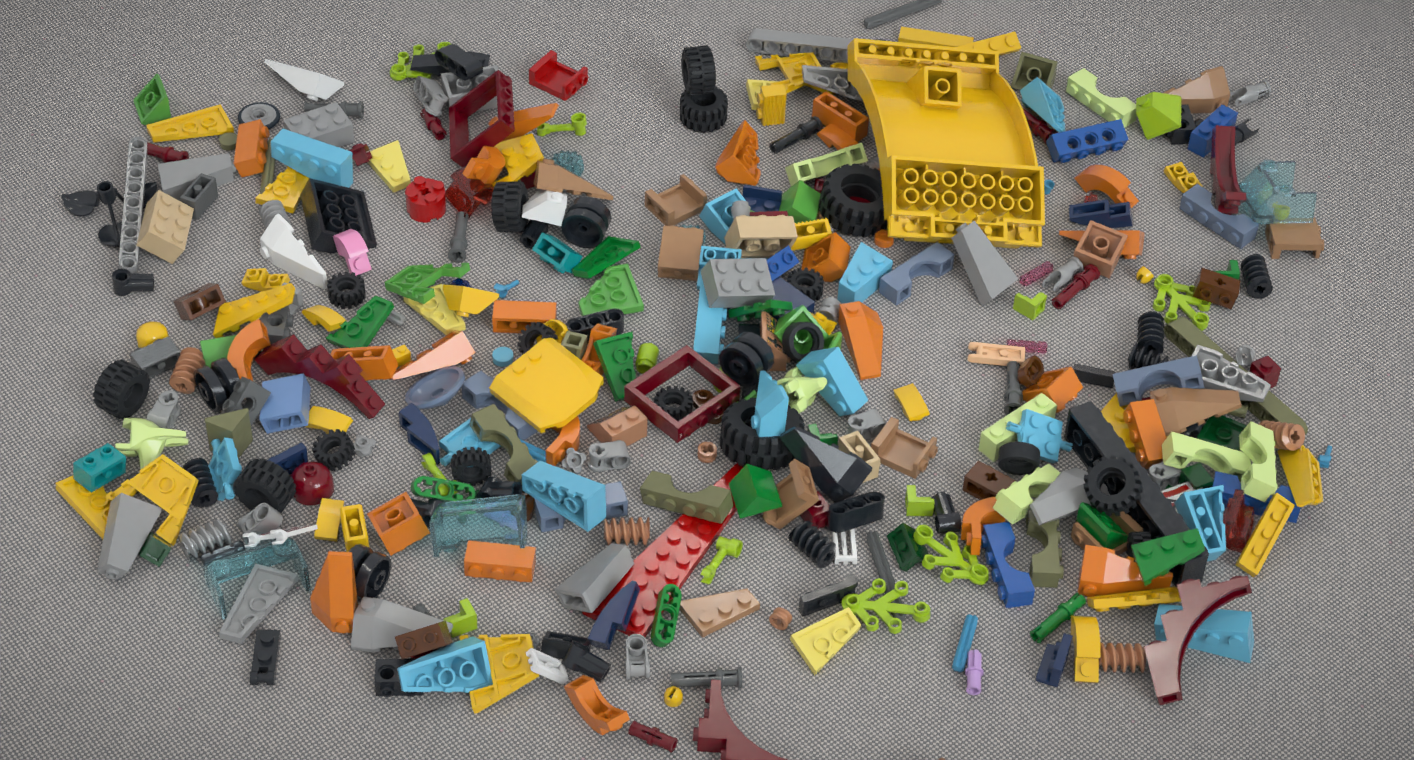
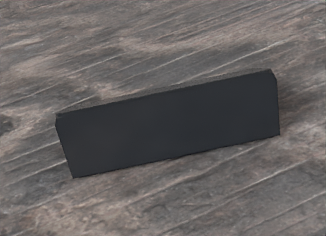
M1074 363L1073 370L1080 382L1113 388V374L1116 373L1115 371Z
M547 631L542 639L541 652L553 658L563 659L572 641L579 642L589 649L591 643L585 637Z

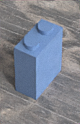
M304 373L262 382V387L271 392L260 411L259 418L267 434L308 426L311 387Z

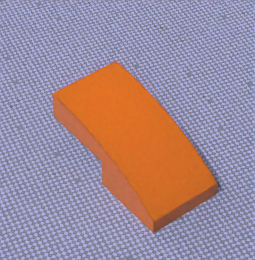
M829 124L817 133L818 137L829 148L834 146L837 150L859 144L848 133L833 124Z

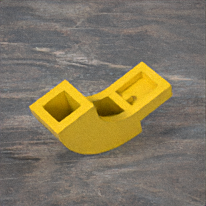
M1071 616V635H1073L1074 682L1098 683L1100 632L1097 618Z

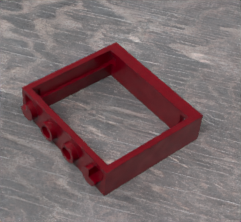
M500 70L494 72L449 107L450 159L464 169L471 158H477L483 146L494 147L515 131L512 80ZM497 96L498 120L469 142L468 117Z
M688 345L624 386V401L630 406L635 405L651 423L676 443L689 437L700 427H704L710 420L720 416L731 404L740 400V385ZM690 366L722 392L678 422L645 395Z

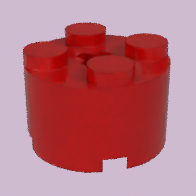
M417 176L406 187V210L410 214L411 219L417 222L428 223L431 222V219L437 218L438 220L444 216L446 212V195L442 181Z

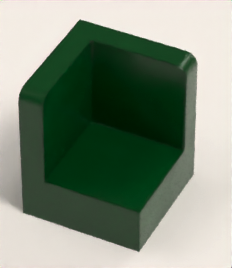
M1201 463L1181 469L1179 485L1189 482L1195 490L1202 487L1203 489L1213 487L1214 480Z
M150 532L139 551V555L160 567L172 547L166 540Z

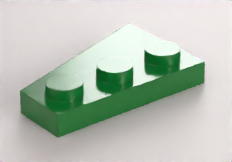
M608 236L572 269V272L576 277L590 279L641 248L640 243L637 240Z
M375 295L356 311V316L349 322H343L340 325L341 328L334 334L330 333L326 340L341 348L368 347L395 307L393 302Z
M770 299L766 300V303L758 302L754 303L753 306H742L729 309L728 311L729 318L737 319V322L750 321V317L761 319V312H767L768 314H773V316H783L786 311H792L793 306L792 302Z
M633 331L597 340L593 343L615 402L624 400V386L636 379L635 369L633 368Z
M1198 528L1131 545L1144 586L1152 583L1151 580L1159 575L1164 576L1169 573V570L1176 565H1182L1205 551Z

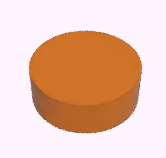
M882 229L875 233L874 243L880 248H889L894 244V238L888 237V230Z

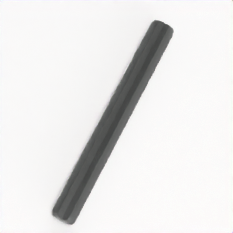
M916 0L864 19L863 24L867 29L940 4L942 0Z
M869 531L866 539L879 578L883 579L886 583V591L884 593L887 594L895 589L896 583L878 532ZM899 597L891 603L902 604V601ZM892 613L893 618H898L901 622L905 621L906 614Z

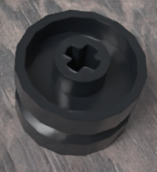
M592 197L576 198L571 202L561 225L562 234L569 242L578 247L589 249L597 247L602 243L610 225L611 213L607 206Z
M743 332L721 351L719 364L724 374L742 387H750L759 381L760 371L768 372L772 368L774 355L771 347L759 335L752 332Z
M221 357L213 361L211 367L204 365L194 371L196 387L205 404L213 412L223 410L224 402L230 398L234 391V385L240 380L234 367L226 358Z
M357 544L349 551L353 555L357 598L360 600L363 597L377 598L383 591L390 576L391 559L383 553L373 552L371 548L365 545Z

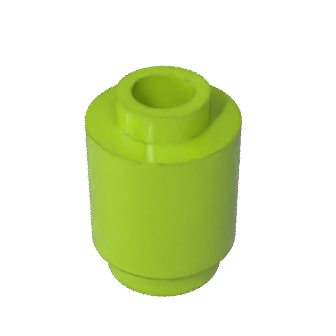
M644 343L639 346L635 362L639 373L643 374L657 364L659 356L657 346L652 343Z

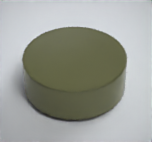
M224 133L219 137L222 149L227 151L236 149L237 134Z

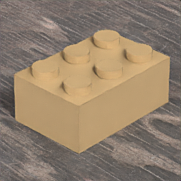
M158 190L146 204L136 246L173 264L185 250L194 208Z
M740 215L735 217L724 239L726 248L742 249L741 258H770L788 245L791 248L798 236L793 216Z

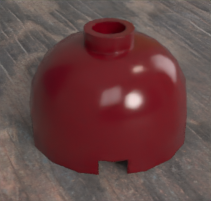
M315 461L302 463L291 474L293 482L296 484L294 497L300 504L307 506L321 504L322 498L329 499L334 493L333 476L330 470L322 463Z

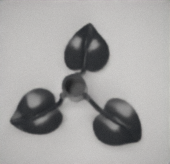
M100 182L97 185L96 193L91 190H83L72 194H62L65 208L75 216L90 215L94 207L99 206V201L108 205L113 225L103 226L98 233L100 242L106 246L120 247L122 222L116 224L111 204L115 202L116 196L124 203V194L121 196L111 182ZM156 182L145 184L143 209L146 208L148 201L157 192Z

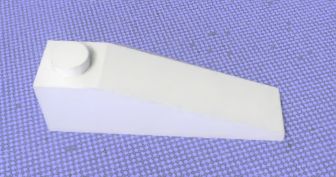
M268 59L264 61L298 91L307 94L306 98L318 101V98L327 100L342 88L345 83L306 69Z
M539 189L523 205L522 218L561 226L567 206L565 191L563 190L562 193Z
M280 214L275 215L260 238L261 255L264 259L267 258L273 265L325 290L327 288L326 272L313 255L308 256L303 241L301 239L297 241L293 236L292 232H294L292 226Z

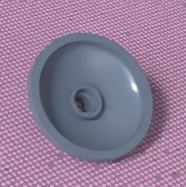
M456 366L437 369L416 381L407 391L405 401L408 405L413 403L418 409H432L444 406L461 389L465 380V374L461 368Z

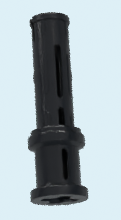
M813 116L805 124H799L794 131L769 144L772 153L777 154L802 139H809L812 134L818 133L823 129L821 120Z

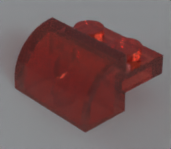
M464 166L450 176L454 181L445 191V195L459 212L467 213L470 218L480 204L486 206L492 198L494 186L492 184H485L480 179L466 178L462 174L466 168Z
M1235 489L1233 498H1229L1226 506L1223 524H1225L1226 548L1242 553L1255 523L1254 507L1245 506L1244 490Z

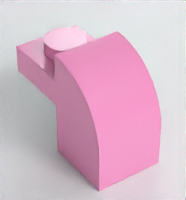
M349 229L333 236L338 254L345 257L350 275L354 272L355 276L372 270L366 253L369 252L362 236L356 230Z

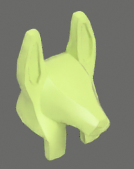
M798 367L789 370L784 378L778 380L777 385L784 387L789 398L788 405H790L791 409L794 408L798 413H801L814 402L817 392L824 389L827 379L824 377H801L803 373Z
M124 418L122 427L131 430L130 443H115V448L126 457L138 456L141 470L158 458L164 447L188 445L189 439L186 438V431L160 428L152 421L146 419Z

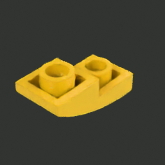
M1182 162L1166 166L1163 171L1171 183L1182 193H1185L1196 184L1202 186L1194 172L1189 173Z
M266 268L247 269L241 283L242 286L253 290L267 291L282 285L284 282L289 284L290 278L288 274H269Z
M323 305L303 309L301 312L313 325L321 324L328 332L340 329V325L347 321L336 311Z
M913 383L893 390L895 398L901 404L903 413L909 421H918L930 415L921 394Z
M312 406L309 411L308 426L305 427L321 429L326 434H329L331 429H333L334 433L336 429H340L341 432L342 430L347 432L353 420L351 417L334 410Z
M322 498L316 523L318 529L315 530L314 534L315 539L337 542L341 523L340 508L344 507V501Z

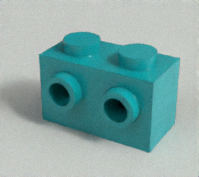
M543 232L532 249L540 255L539 258L548 264H553V268L562 274L565 271L573 274L572 269L583 257L556 237Z
M109 443L73 462V479L90 492L126 473V456Z

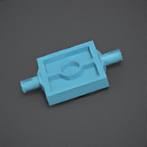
M1025 409L1022 411L1019 425L1011 421L1006 425L1008 426L1006 430L1017 433L1018 442H1026L1038 447L1040 459L1052 464L1058 462L1059 449L1066 450L1067 452H1070L1072 449L1070 447L1072 443L1061 439L1063 422Z
M470 418L439 440V447L448 453L440 459L442 465L447 466L451 462L452 455H457L456 451L458 450L463 452L465 447H467V450H470V447H474L477 450L479 447L482 448V451L486 450L487 454L490 455L501 445L489 441L481 442L470 427Z
M224 437L222 443L219 439L212 440L213 456L208 465L216 492L218 493V500L224 501L225 497L228 500L234 498L233 484L242 472V466L239 463L233 439Z

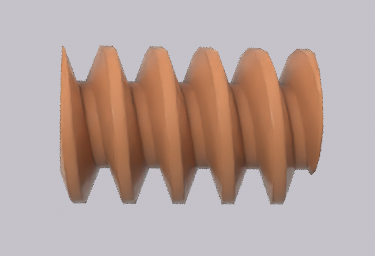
M187 347L181 351L169 380V384L174 390L183 394L194 392L196 386L194 371L205 365L203 354L199 349Z
M1268 420L1259 423V425L1273 431L1274 448L1295 451L1304 443L1305 432L1299 424L1295 425L1293 423Z
M623 517L620 518L619 524H617L615 518L611 519L610 524H608L606 518L604 519V540H606L608 546L612 543V540H615L616 544H620L622 539H624L626 546L629 545L631 539H633L635 545H638L640 539H642L644 545H647L650 538L649 517H647L646 523L643 522L642 517L638 518L637 523L634 522L633 517H630L627 524Z
M1100 642L1099 665H1102L1104 672H1107L1108 666L1112 667L1113 672H1116L1117 667L1121 666L1122 672L1125 673L1127 666H1130L1131 672L1134 673L1136 666H1139L1141 673H1144L1146 666L1144 646L1142 648L1141 644L1136 643L1133 647L1131 643H1126L1125 647H1123L1122 643H1117L1114 648L1113 643H1108L1105 648L1104 644Z

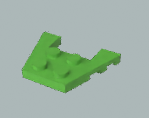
M448 263L440 268H434L433 264L408 265L384 283L386 290L425 304L435 297L434 288H427L428 286L434 285L435 281L442 276L461 278L470 271L469 263H461V267H453L452 263Z

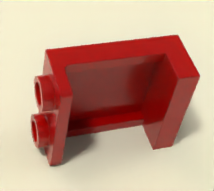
M552 50L529 69L530 85L564 101L575 95L588 82L587 67L584 66L579 71H576L557 62V52Z

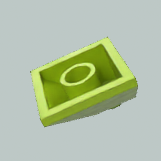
M1151 92L1136 98V114L1147 140L1181 127L1180 96Z

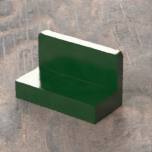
M902 523L890 532L887 538L900 569L907 572L918 562L922 563L924 556L929 553L925 545H919L915 542L914 532L916 529Z

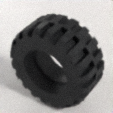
M845 164L841 168H835L826 176L819 199V211L824 219H828L833 229H838L845 235L847 233L851 234L853 237H858V235L868 237L870 234L873 236L876 232L887 228L888 221L884 220L880 170L869 168L868 165L859 166V164H852L849 166V164ZM850 197H861L870 201V203L856 202L850 199Z
M756 398L742 399L738 403L731 404L724 411L719 444L725 456L733 463L737 462L742 467L750 464L765 470H779L781 467H788L789 463L796 459L779 438L780 436L758 437L756 430L752 428L751 417L755 415ZM788 405L785 431L794 426L804 429L805 424L801 415L796 409H791L790 405Z

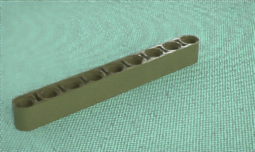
M1182 316L1164 326L1165 336L1188 357H1191L1197 345L1220 352L1223 354V358L1229 362H1236L1187 318ZM1239 365L1240 369L1244 370L1245 372H1248L1241 365ZM1268 391L1263 402L1240 400L1241 404L1247 405L1248 410L1260 421L1268 420L1293 423L1295 425L1299 424L1304 429L1305 435L1308 433L1305 421L1271 391Z

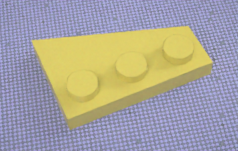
M398 140L370 151L373 159H370V162L367 163L393 193L406 188L411 183Z
M442 284L429 287L434 288L435 297L425 304L404 297L405 303L445 335L454 330H466L462 317L456 315L457 311L449 310Z
M848 607L792 634L790 640L815 676L860 630L861 624Z

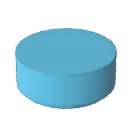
M508 347L496 348L492 353L493 363L499 367L511 365L514 360L513 351Z

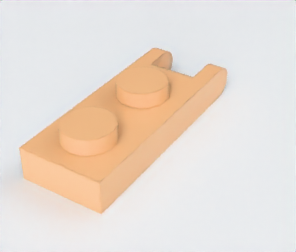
M970 342L968 345L969 350L976 351V354L968 355V361L971 363L1007 366L1008 362L1017 361V364L1019 363L1021 366L1025 361V347Z

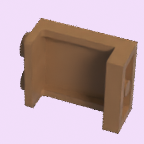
M684 174L680 175V183L659 194L652 189L645 191V207L665 226L676 225L702 212L707 203L706 193Z
M1268 217L1265 236L1271 259H1279L1281 250L1313 251L1314 258H1319L1321 251L1324 250V240L1320 236L1321 228L1317 225L1315 217H1287L1284 220Z
M674 225L663 226L658 260V277L698 281L704 229L695 227L683 228Z
M891 417L871 443V448L881 459V464L916 479L920 472L923 473L926 470L930 458H935L938 452V447L936 446L937 438L933 436L929 442H926L898 429L899 420Z
M796 459L789 463L791 474L776 484L783 507L763 512L764 521L779 530L819 501L810 468Z
M1124 511L1120 512L1121 516L1116 517L1115 513H1112L1110 516L1127 535L1130 532H1143V528L1128 514H1125ZM1078 522L1073 524L1071 538L1076 545H1079L1083 550L1085 545L1103 547ZM1128 541L1112 549L1115 551V555H1120L1127 550L1126 544Z

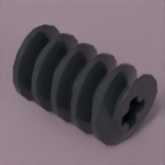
M1252 254L1245 257L1240 266L1247 293L1252 298L1263 299L1270 295L1273 290L1265 258L1260 254Z
M1149 311L1143 313L1138 318V350L1140 351L1145 346V353L1147 354L1152 349L1154 350V357L1158 353L1162 354L1164 351V318L1160 313Z
M1135 343L1128 357V366L1130 369L1135 367L1137 369L1168 362L1169 356L1161 360V353L1154 357V350L1151 349L1146 354V347L1143 346L1139 351L1138 343Z
M203 458L189 460L182 468L199 480L191 501L192 505L204 508L215 504L218 500V493L216 492L207 461Z
M804 521L790 532L788 540L798 547L801 552H804L819 568H824L833 561L836 544L830 542L828 537H823V532L818 531L816 526H811L812 523L810 521Z

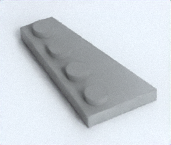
M255 564L219 631L220 639L242 644L299 580L298 574Z

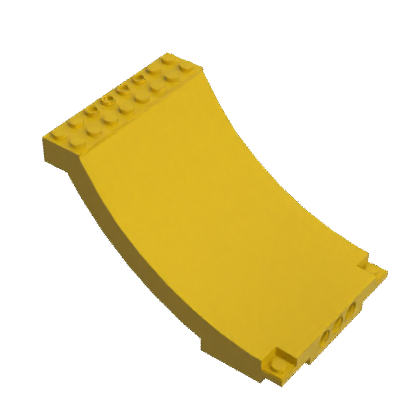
M854 38L847 45L848 82L856 88L861 96L873 129L882 180L884 220L888 221V237L904 238V241L954 244L952 237L958 233L956 229L965 222L969 225L975 221L994 247L1017 249L1019 247H1042V226L1045 225L1044 167L1038 166L1031 131L1023 108L1007 80L999 74V51Z

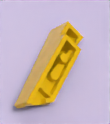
M1304 445L1295 451L1279 449L1277 452L1296 505L1304 507L1306 505L1316 506L1322 503L1323 494L1318 460Z

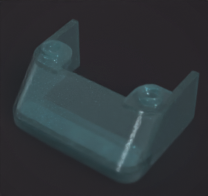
M1264 160L1238 184L1240 190L1246 193V201L1242 205L1252 221L1260 224L1313 223L1317 193L1296 192L1293 189L1295 161L1274 162L1273 160Z
M508 495L438 504L429 522L434 557H439L441 550L444 552L456 551L462 542H468V540L482 541L505 538V541L510 542L511 545H520V548H525L528 539L525 496Z
M287 538L283 544L273 545L272 542L275 541H271L211 561L204 566L205 581L223 620L227 618L224 596L219 583L251 573L255 564L270 567L292 560L306 592L311 590L308 566L295 540Z

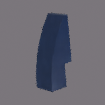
M1105 199L1069 205V219L1074 223L1088 226L1090 221H1094L1109 228L1133 226L1130 202L1110 205L1109 200Z
M411 403L399 411L400 427L407 431L408 443L423 455L431 453L436 465L440 463V452L434 429L425 415Z
M631 581L624 586L601 611L588 637L592 646L610 650L616 630L626 631L640 592L636 581Z

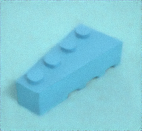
M282 129L271 140V157L306 177L348 188L353 184V159L351 151L286 129Z
M701 280L693 350L711 364H718L719 355L724 349V344H720L721 338L725 339L726 326H722L723 321L727 320V308H709L703 280Z
M539 461L522 474V490L587 532L606 518V491L604 484L543 461Z
M1159 604L1154 623L1156 640H1167L1160 615L1165 614L1169 610H1183L1182 606ZM1217 609L1197 629L1187 647L1250 663L1254 647L1252 612Z

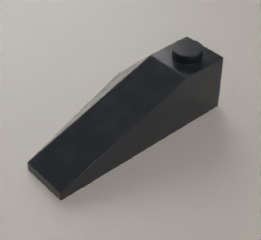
M472 51L468 52L476 57L483 67L489 66L490 55ZM435 54L413 55L410 68L412 71L439 76L450 72L438 64Z
M794 426L780 434L779 438L793 456L810 468L813 481L819 489L835 503L851 497L872 471V467L858 455L852 452L847 454L838 450L839 446L833 443L830 446L821 442L818 436L802 428Z

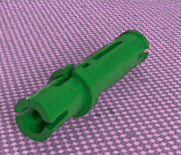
M1075 593L1068 601L1058 605V609L1030 632L1033 641L1037 640V643H1041L1063 622L1070 620L1071 616H1074L1073 614L1086 604L1084 596Z

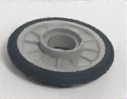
M256 102L240 110L238 122L243 124L261 119L263 125L271 129L279 122L280 112L272 104Z

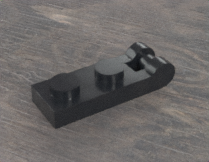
M849 574L841 582L829 584L824 588L805 593L800 596L798 611L804 617L842 603V599L846 595L857 594L858 577Z
M280 630L256 631L250 685H258V683L275 685L281 639Z

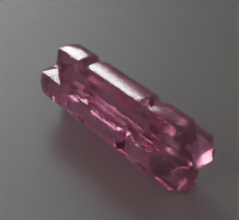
M1046 261L1020 276L1019 282L1026 287L1045 276V274L1052 272L1054 266L1050 261Z
M1008 339L1006 343L1008 346L1025 347V352L1035 353L1037 351L1038 353L1045 354L1047 352V342L1038 341L1036 343L1035 341L1027 340L1016 342V340Z

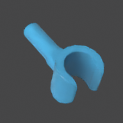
M1047 179L1044 181L1045 195L1049 194L1054 188L1055 183L1052 180Z
M515 280L505 286L496 283L494 285L496 292L494 293H498L499 297L505 298L508 290L518 285L519 281Z
M1330 445L1327 446L1325 455H1318L1317 460L1321 468H1329L1332 446Z

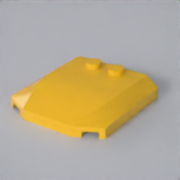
M544 338L494 378L489 389L492 395L538 432L544 433L547 428L556 426L558 429L564 427L593 404L598 397L600 387L604 384V379L555 339Z

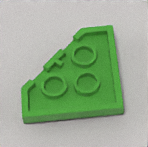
M628 264L611 266L604 271L603 277L597 280L589 289L585 298L582 297L579 301L581 316L613 308L622 310L624 315L644 311V304Z

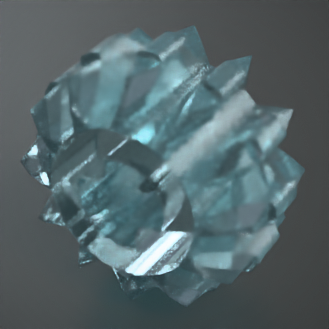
M561 150L560 154H554L552 160H555V164L581 177L584 170L582 155H578L577 151L570 152L569 150L567 152Z

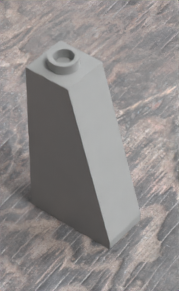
M227 153L158 164L162 192L180 200V196L201 173L215 177L217 187L234 181L233 173L236 172V167L233 164L234 161H231L230 155Z
M973 221L967 225L965 222L956 229L958 233L952 237V240L978 300L984 306L1017 281L1018 278L977 223Z
M120 493L110 503L97 573L103 574L109 579L117 580L127 573L159 517L162 508L124 493Z
M611 543L556 587L555 591L563 607L592 613L634 565L630 550L626 545Z

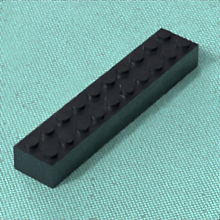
M1092 401L1069 408L1064 438L1067 442L1072 443V449L1087 469L1089 466L1094 467L1093 462L1095 460L1099 463L1102 461L1101 457L1106 456L1107 459H1110V455H1115L1117 459L1120 456L1124 457L1126 462L1129 460L1136 467L1142 481L1143 493H1140V502L1136 501L1137 506L1134 509L1130 507V512L1127 514L1143 528V532H1149L1153 540L1192 530L1186 525L1182 515L1176 512L1171 501L1163 495L1158 484L1153 482L1147 470L1137 461L1135 454L1130 452L1124 440L1116 434L1111 423L1106 421L1101 410L1096 408ZM1111 477L1105 480L1104 484L1107 486L1109 494L1115 495L1124 489L1126 481L1120 477ZM1206 547L1203 553L1169 570V572L1173 573L1172 583L1175 587L1187 579H1200V582H1202L1209 556Z

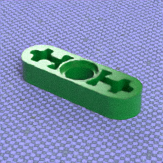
M428 476L417 477L411 483V491L417 497L434 498L462 505L472 502L475 498V489L467 483ZM423 481L424 486L430 487L433 485V487L421 492V488L417 487V484ZM440 484L448 487L447 496H441L438 493V486ZM464 489L466 493H469V496L464 499L463 495H453L454 491L460 492Z
M674 584L665 585L658 594L651 630V641L654 645L661 648L666 647L674 639L682 593L679 587ZM670 592L673 599L669 604H666L669 601V594L667 593ZM661 611L669 612L671 620H665L661 615ZM666 627L663 632L665 639H662V635L659 633Z

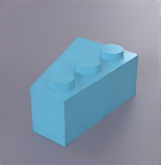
M861 242L839 281L837 300L843 304L866 300L879 289L880 278L892 271L893 261Z
M839 347L811 351L796 364L805 377H824L827 379L826 386L819 393L839 416L854 414L868 401Z
M1224 485L1184 492L1174 502L1177 512L1182 515L1186 525L1190 529L1198 528L1203 544L1209 553L1207 562L1216 560L1226 551L1225 524H1223L1224 504H1222Z

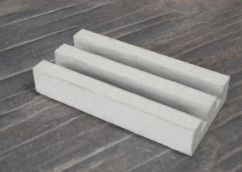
M854 529L848 530L851 555H847L846 533H840L842 555H839L837 533L832 532V542L836 544L834 565H839V562H843V565H848V562L857 564Z
M533 648L526 652V656L530 658L528 662L532 665L530 667L531 671L562 685L569 680L565 666L560 660Z

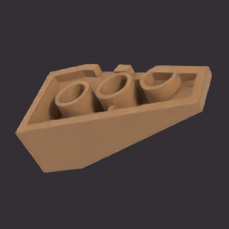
M1223 66L1205 70L1200 73V77L1193 81L1188 79L1185 81V85L1178 89L1173 87L1164 92L1165 94L1180 96L1181 105H1189L1191 114L1212 113L1221 105L1227 107L1230 98V90Z
M543 158V161L537 162L533 183L537 189L559 193L566 190V192L573 195L585 193L589 197L613 200L614 196L564 167L555 164V160Z
M1175 387L1150 391V398L1155 401L1166 436H1169L1171 432L1182 433L1187 431L1186 427L1197 423L1199 426L1205 423L1204 419L1211 416L1220 417L1242 407L1238 391Z

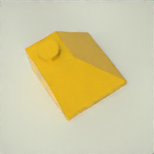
M443 284L442 288L449 310L457 311L456 315L462 317H469V314H479L499 298L498 293L465 286Z

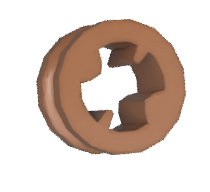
M702 442L699 444L698 459L703 463L715 461L717 458L716 445L712 442Z
M777 607L770 615L769 621L775 628L785 630L792 621V615L786 609Z

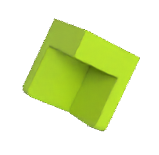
M1039 292L1033 299L1017 293L1014 298L1013 309L1033 321L1045 310L1047 295Z
M907 485L905 494L906 516H933L934 499H931V497H917L916 485Z
M468 598L459 601L460 613L443 619L453 624L450 632L452 638L478 629L477 614Z

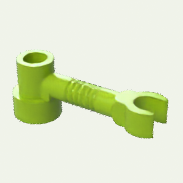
M581 112L574 113L571 116V123L550 125L549 123H543L537 127V136H545L551 132L575 131L577 136H582L586 134V115Z
M431 453L421 455L425 460L421 462L424 469L430 471L435 478L447 480L436 466ZM440 484L438 486V493L441 496H447L448 487Z
M720 536L716 543L718 552L710 564L702 570L700 575L704 577L701 582L711 584L717 568L726 555L738 558L743 548V541Z

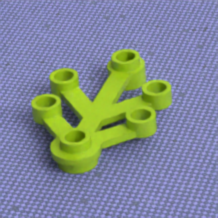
M440 42L437 45V50L445 46H448L451 43ZM417 44L413 46V55H424L423 45ZM407 52L398 53V63L394 64L389 72L390 77L397 81L407 77L417 78L418 76L431 79V74L410 70L411 63L405 66L409 62V54Z
M1161 274L1155 279L1154 287L1158 290L1157 298L1153 301L1152 308L1158 312L1163 311L1166 305L1164 300L1166 293L1171 297L1169 310L1164 318L1167 324L1177 319L1178 315L1176 312L1179 306L1198 329L1203 331L1208 327L1209 316L1202 312L1196 313L1189 305H1196L1203 312L1210 309L1211 302L1193 297L1194 285L1187 286L1174 283L1173 278L1168 274ZM1177 291L1185 292L1186 295L1179 294Z
M919 525L914 532L915 542L919 545L927 544L944 556L925 555L922 560L924 568L931 570L935 565L958 566L962 569L953 570L952 568L945 567L940 574V578L946 583L952 582L954 578L969 579L977 585H983L988 581V569L978 563L976 555H970V546L965 545L962 552L960 551L958 536L954 532H947L943 538L944 544L950 547L949 550L932 538L933 530L929 526Z
M880 578L875 579L872 582V587L861 594H848L842 599V609L844 610L849 607L853 614L863 621L868 631H876L879 628V619L876 616H870L865 610L874 611L888 626V630L892 634L901 632L902 622L898 618H893L888 612L911 614L913 619L920 623L928 621L931 616L930 606L922 601L917 602L915 605L891 603L900 596L908 594V583L905 581L896 582L895 589L876 601L867 600L876 594H882L886 591V583Z

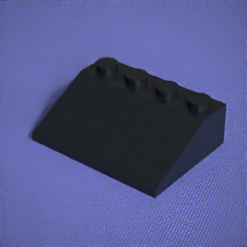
M309 178L300 198L311 248L319 252L338 253L333 236L349 229L356 230L362 236L368 249L376 248L377 242L364 191Z

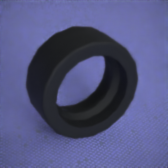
M810 322L792 323L786 328L782 337L783 351L792 360L801 361L811 351L824 348L823 333L818 326ZM802 329L808 330L812 337V347L806 354H799L794 347V337Z
M1026 442L1006 443L999 449L998 466L1002 471L1013 475L1032 474L1040 466V450L1033 444Z

